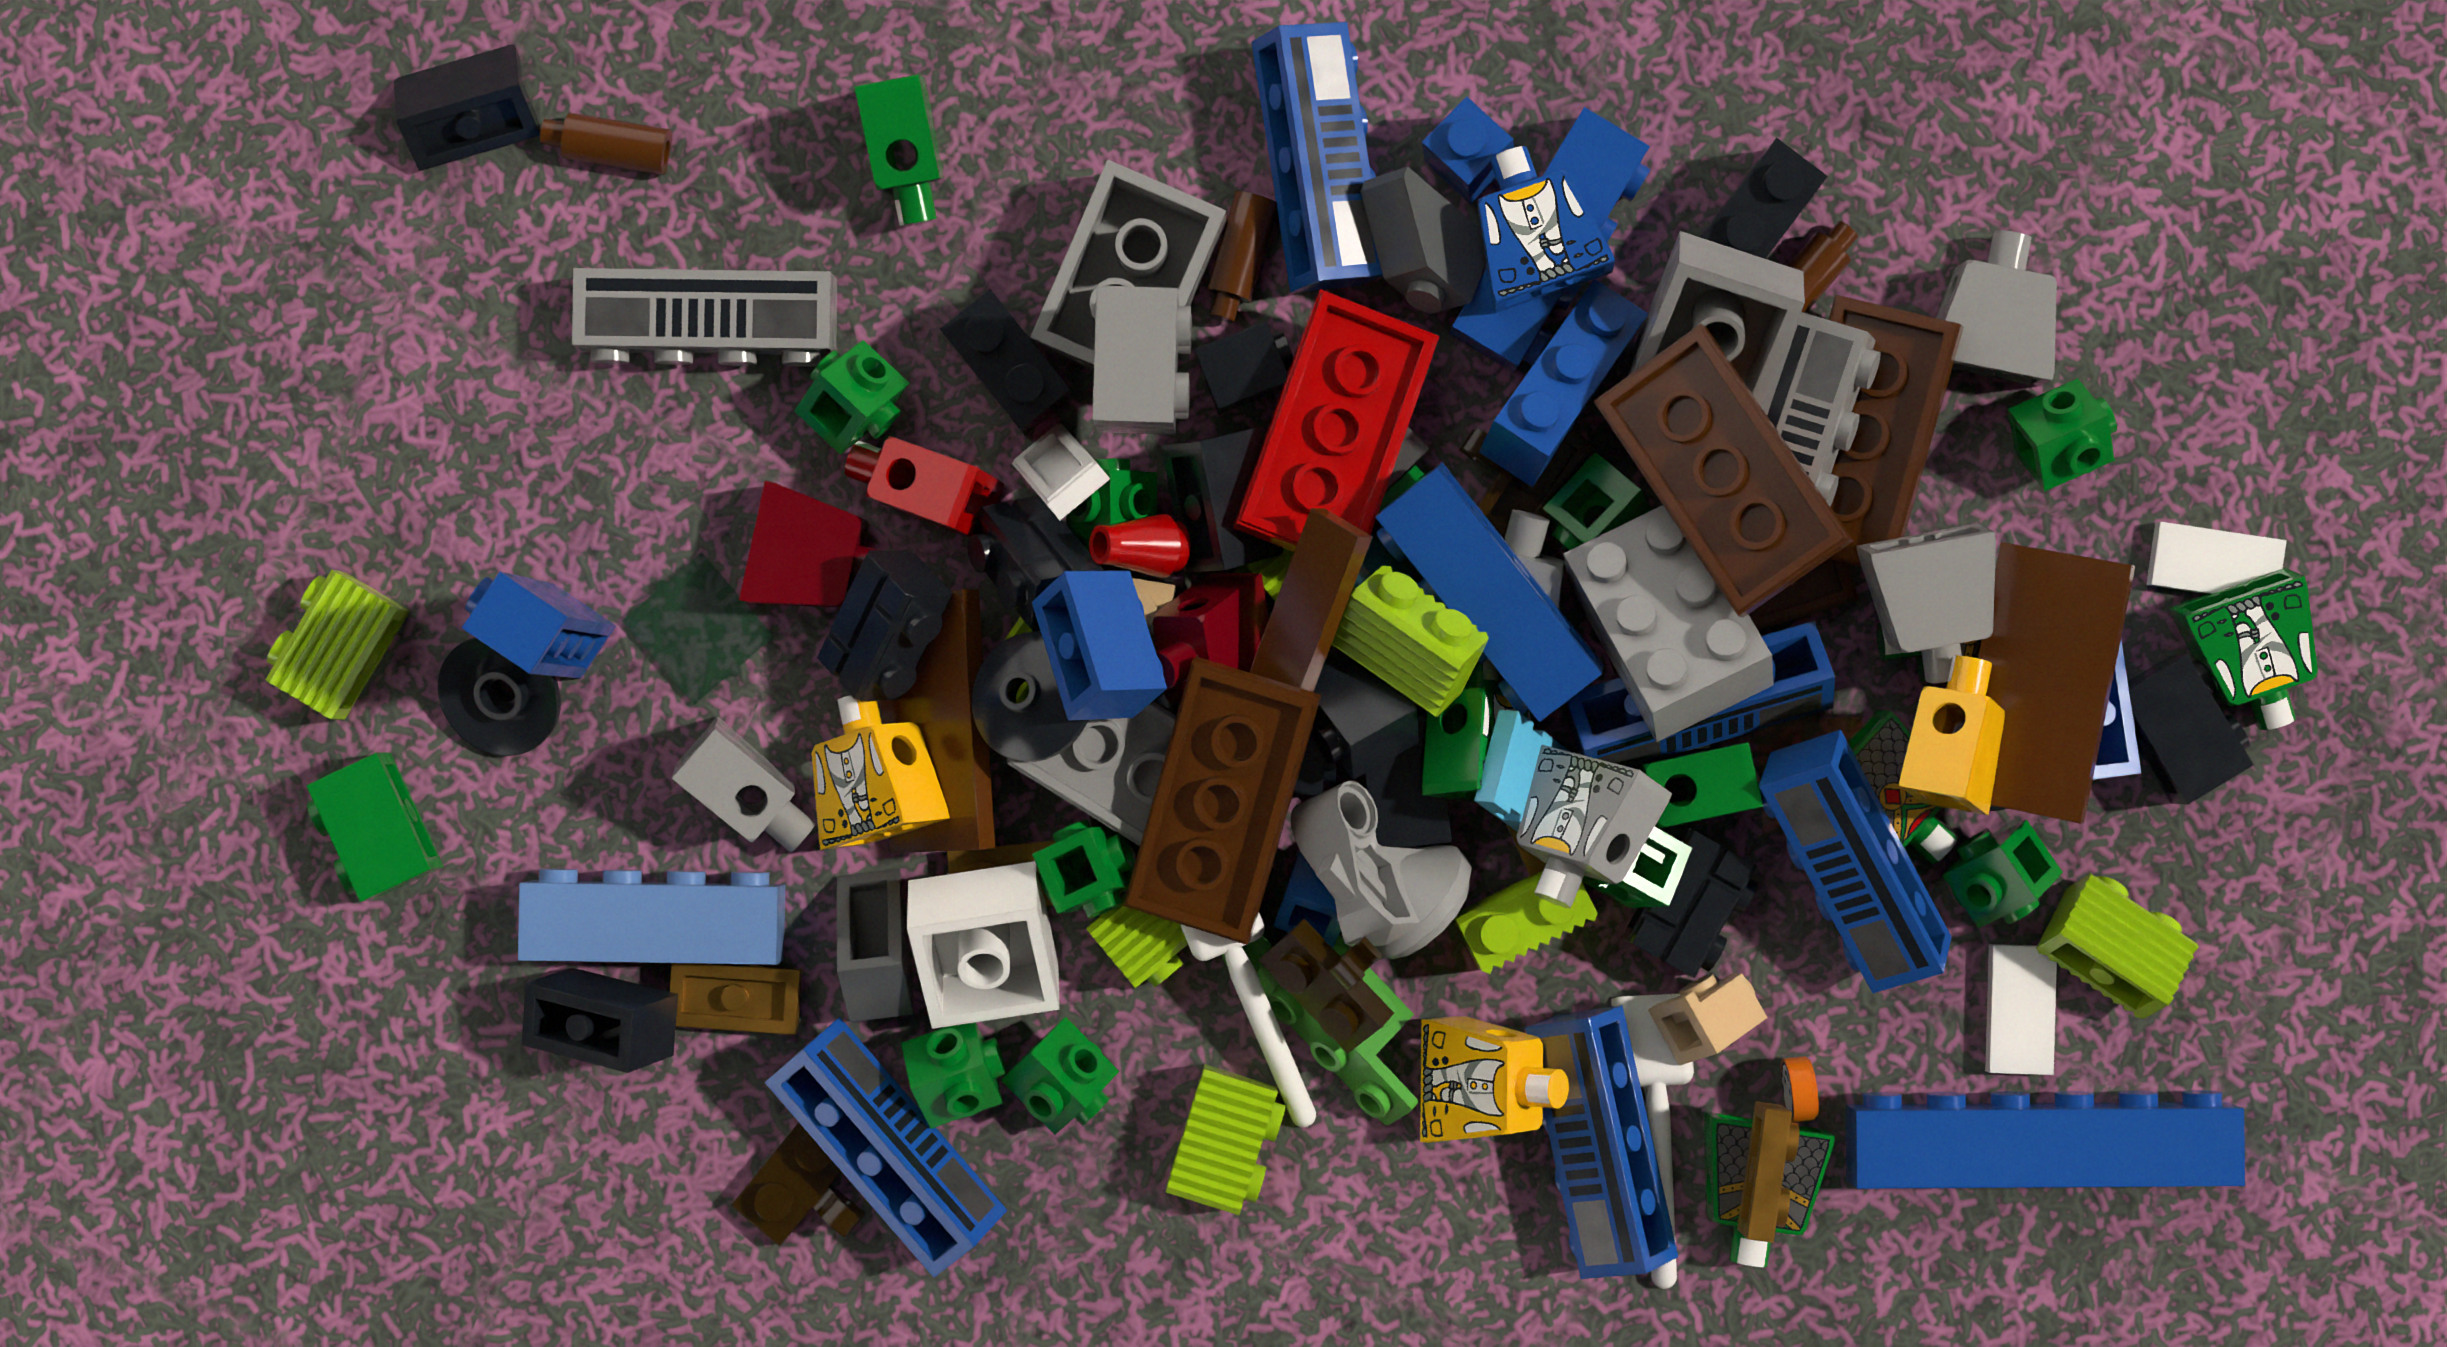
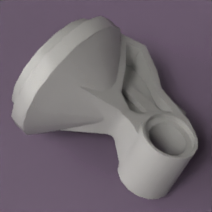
M1354 781L1344 782L1298 803L1293 808L1290 821L1294 838L1300 852L1315 871L1316 876L1323 882L1335 899L1337 917L1345 944L1353 946L1365 936L1383 955L1379 960L1405 957L1431 942L1445 930L1459 913L1467 899L1472 870L1464 854L1457 847L1446 844L1418 848L1379 845L1375 833L1378 823L1377 808L1367 789Z

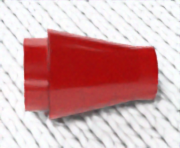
M1167 514L1153 515L1114 525H1098L1093 529L1089 541L1090 554L1096 564L1113 565L1158 578H1166L1173 572L1181 571L1188 562L1191 548L1190 536L1186 526L1181 521L1173 520Z

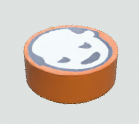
M1806 1056L1783 1058L1780 1068L1785 1108L1792 1112L1791 1122L1815 1120L1819 1111L1816 1077L1810 1059H1807Z

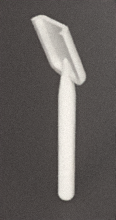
M1258 913L1249 943L1260 939L1264 934L1265 926L1260 913ZM1180 924L1190 950L1196 959L1207 961L1224 954L1230 978L1293 1123L1299 1127L1310 1126L1316 1118L1315 1108L1256 970L1242 948L1246 944Z
M1680 994L1616 997L1611 999V1007L1623 1005L1640 1086L1647 1087L1645 1109L1675 1239L1671 1120L1666 1086L1687 1084L1693 1077L1694 1068L1693 1062L1679 1066L1648 1009L1657 1003L1678 997ZM1676 1259L1651 1271L1652 1281L1657 1287L1668 1289L1675 1284L1677 1280Z

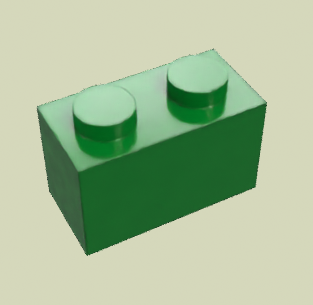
M376 752L306 785L312 798L311 801L307 802L309 816L315 828L322 836H330L339 856L338 859L334 860V868L338 879L349 894L356 893L360 902L375 900L444 867L391 752Z

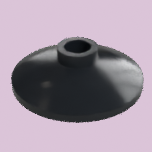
M1041 631L1024 632L1008 638L994 648L980 666L972 690L973 717L982 738L999 754L1023 762L1046 760L1066 750L1084 730L1088 720L1068 721ZM1027 681L1029 694L1023 702L1017 703L1018 689Z
M471 637L456 646L448 654L441 666L437 684L441 709L455 732L475 748L500 756L524 754L541 745L556 727L561 711V694L555 676L529 674L475 637ZM501 680L507 682L512 687L515 696H509L503 692Z

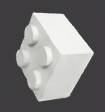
M1035 861L908 880L907 931L932 1029L1060 1010L1058 958Z

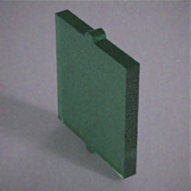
M702 552L668 582L664 580L658 581L655 586L657 591L622 620L694 705L729 675L738 677L741 674L740 666L775 637L746 602L739 600L740 595Z

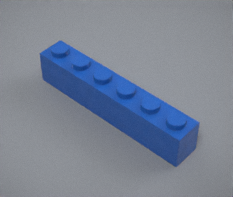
M2000 1091L1990 1093L1991 1103L1966 1104V1094L1959 1092L1927 1093V1104H1902V1094L1870 1092L1863 1093V1104H1845L1846 1181L1857 1189L2245 1186L2244 1108L2228 1102H2222V1092L2182 1091V1102H2158V1092L2119 1091L2118 1103H2094V1093L2085 1091L2054 1092V1103H2030V1093Z

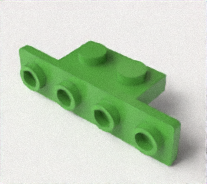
M1262 936L1260 939L1242 946L1256 970L1276 1019L1286 1025H1290L1310 1046L1315 1060L1325 1069L1335 1072L1353 1091L1355 1100L1362 1110L1370 1116L1378 1118L1384 1125L1388 1126L1414 1109L1418 1104V1099L1376 1056L1414 1014L1370 967L1364 972L1363 981L1383 1000L1394 1014L1381 1029L1347 1054L1333 1038L1323 1031L1320 1024L1287 990L1279 985L1275 977L1259 961L1261 956L1272 945ZM1338 936L1332 948L1341 956L1351 947L1345 944L1344 940ZM1222 954V958L1227 966L1225 956Z

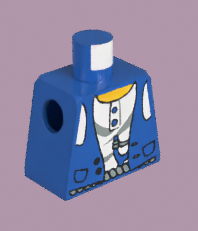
M1527 146L1506 150L1490 159L1501 191L1478 199V214L1492 301L1496 313L1613 273L1615 264L1613 253L1566 170H1558L1537 177Z

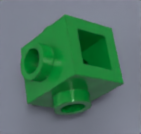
M862 340L843 356L837 350H833L815 367L810 375L814 382L794 412L841 455L867 433L877 439L896 421L901 414V410L895 404L910 383L870 345Z
M2078 378L2008 409L2013 444L2017 456L2044 492L2115 461L2111 434L2117 431V422L2113 411L2103 397L2095 399Z
M1094 459L1110 480L1067 514V526L1085 548L1090 551V536L1096 526L1114 525L1157 515V472L1131 471L1130 459Z
M2026 819L1993 836L1989 828H1986L1965 840L1956 848L1961 857L1942 876L1951 887L1953 896L1958 904L1966 909L1977 927L1981 928L2003 917L2007 924H2011L2031 913L2039 906L2038 899L2056 881L2063 871Z
M1088 820L1077 822L1057 831L1052 835L1055 840L1054 844L1032 854L1039 869L1042 889L1050 902L1053 903L1057 914L1084 910L1088 919L1106 913L1123 904L1119 893L1128 890L1136 862L1134 851L1126 837L1119 833L1117 834L1115 830L1108 826L1091 827ZM1090 865L1092 866L1096 878L1091 873Z
M1065 1016L1029 1050L1001 1081L1025 1104L1032 1116L1040 1120L1056 1135L1074 1118L1084 1126L1103 1108L1110 1098L1102 1090L1118 1074L1119 1070L1103 1055L1099 1047L1089 1041Z
M976 1022L942 1027L939 1030L901 1043L911 1091L930 1129L1003 1104L997 1077L1007 1074L1005 1062L996 1039L992 1038L984 1041Z

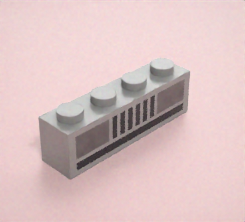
M573 268L572 345L583 352H591L590 362L627 364L629 363V353H654V363L690 365L693 364V353L718 354V364L751 366L757 364V354L782 355V365L812 367L820 363V355H828L833 350H836L837 279L831 271Z
M1801 312L1761 408L1831 507L1839 477L1831 474L1839 449L1848 451L1853 443L1860 415L1853 413L1852 410L1860 387L1864 389L1871 387L1878 370L1881 353L1873 350L1876 340L1867 331Z

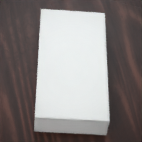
M1061 423L1056 424L1017 456L1012 463L1059 520L1063 519L1110 480L1098 463Z
M2156 522L2146 585L2201 594H2214L2282 569L2287 540Z
M1989 944L1985 1071L1989 1073L2054 1075L2057 962L2049 961L2047 955L2039 954L2036 949L2038 945Z

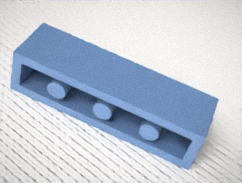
M539 869V880L519 883L518 960L776 965L784 961L785 884H769L770 872H731V884L705 883L706 871H667V883L642 882V870H603L602 882L578 881V869Z

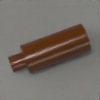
M569 112L564 122L550 119L543 120L540 130V143L561 147V155L565 159L665 175L672 144V131L665 128Z
M1235 191L1207 286L1208 291L1216 294L1210 316L1234 322L1240 301L1251 302L1277 215L1276 201L1250 192Z
M1838 221L1827 235L1815 232L1787 265L1788 267L1803 271L1805 304L1801 311L1803 313H1807L1851 262L1846 251L1858 238V234L1843 221Z

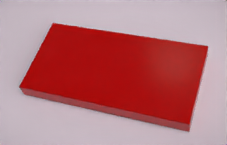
M1320 289L1311 307L1233 529L1295 552L1310 509L1324 508L1371 535L1439 336Z

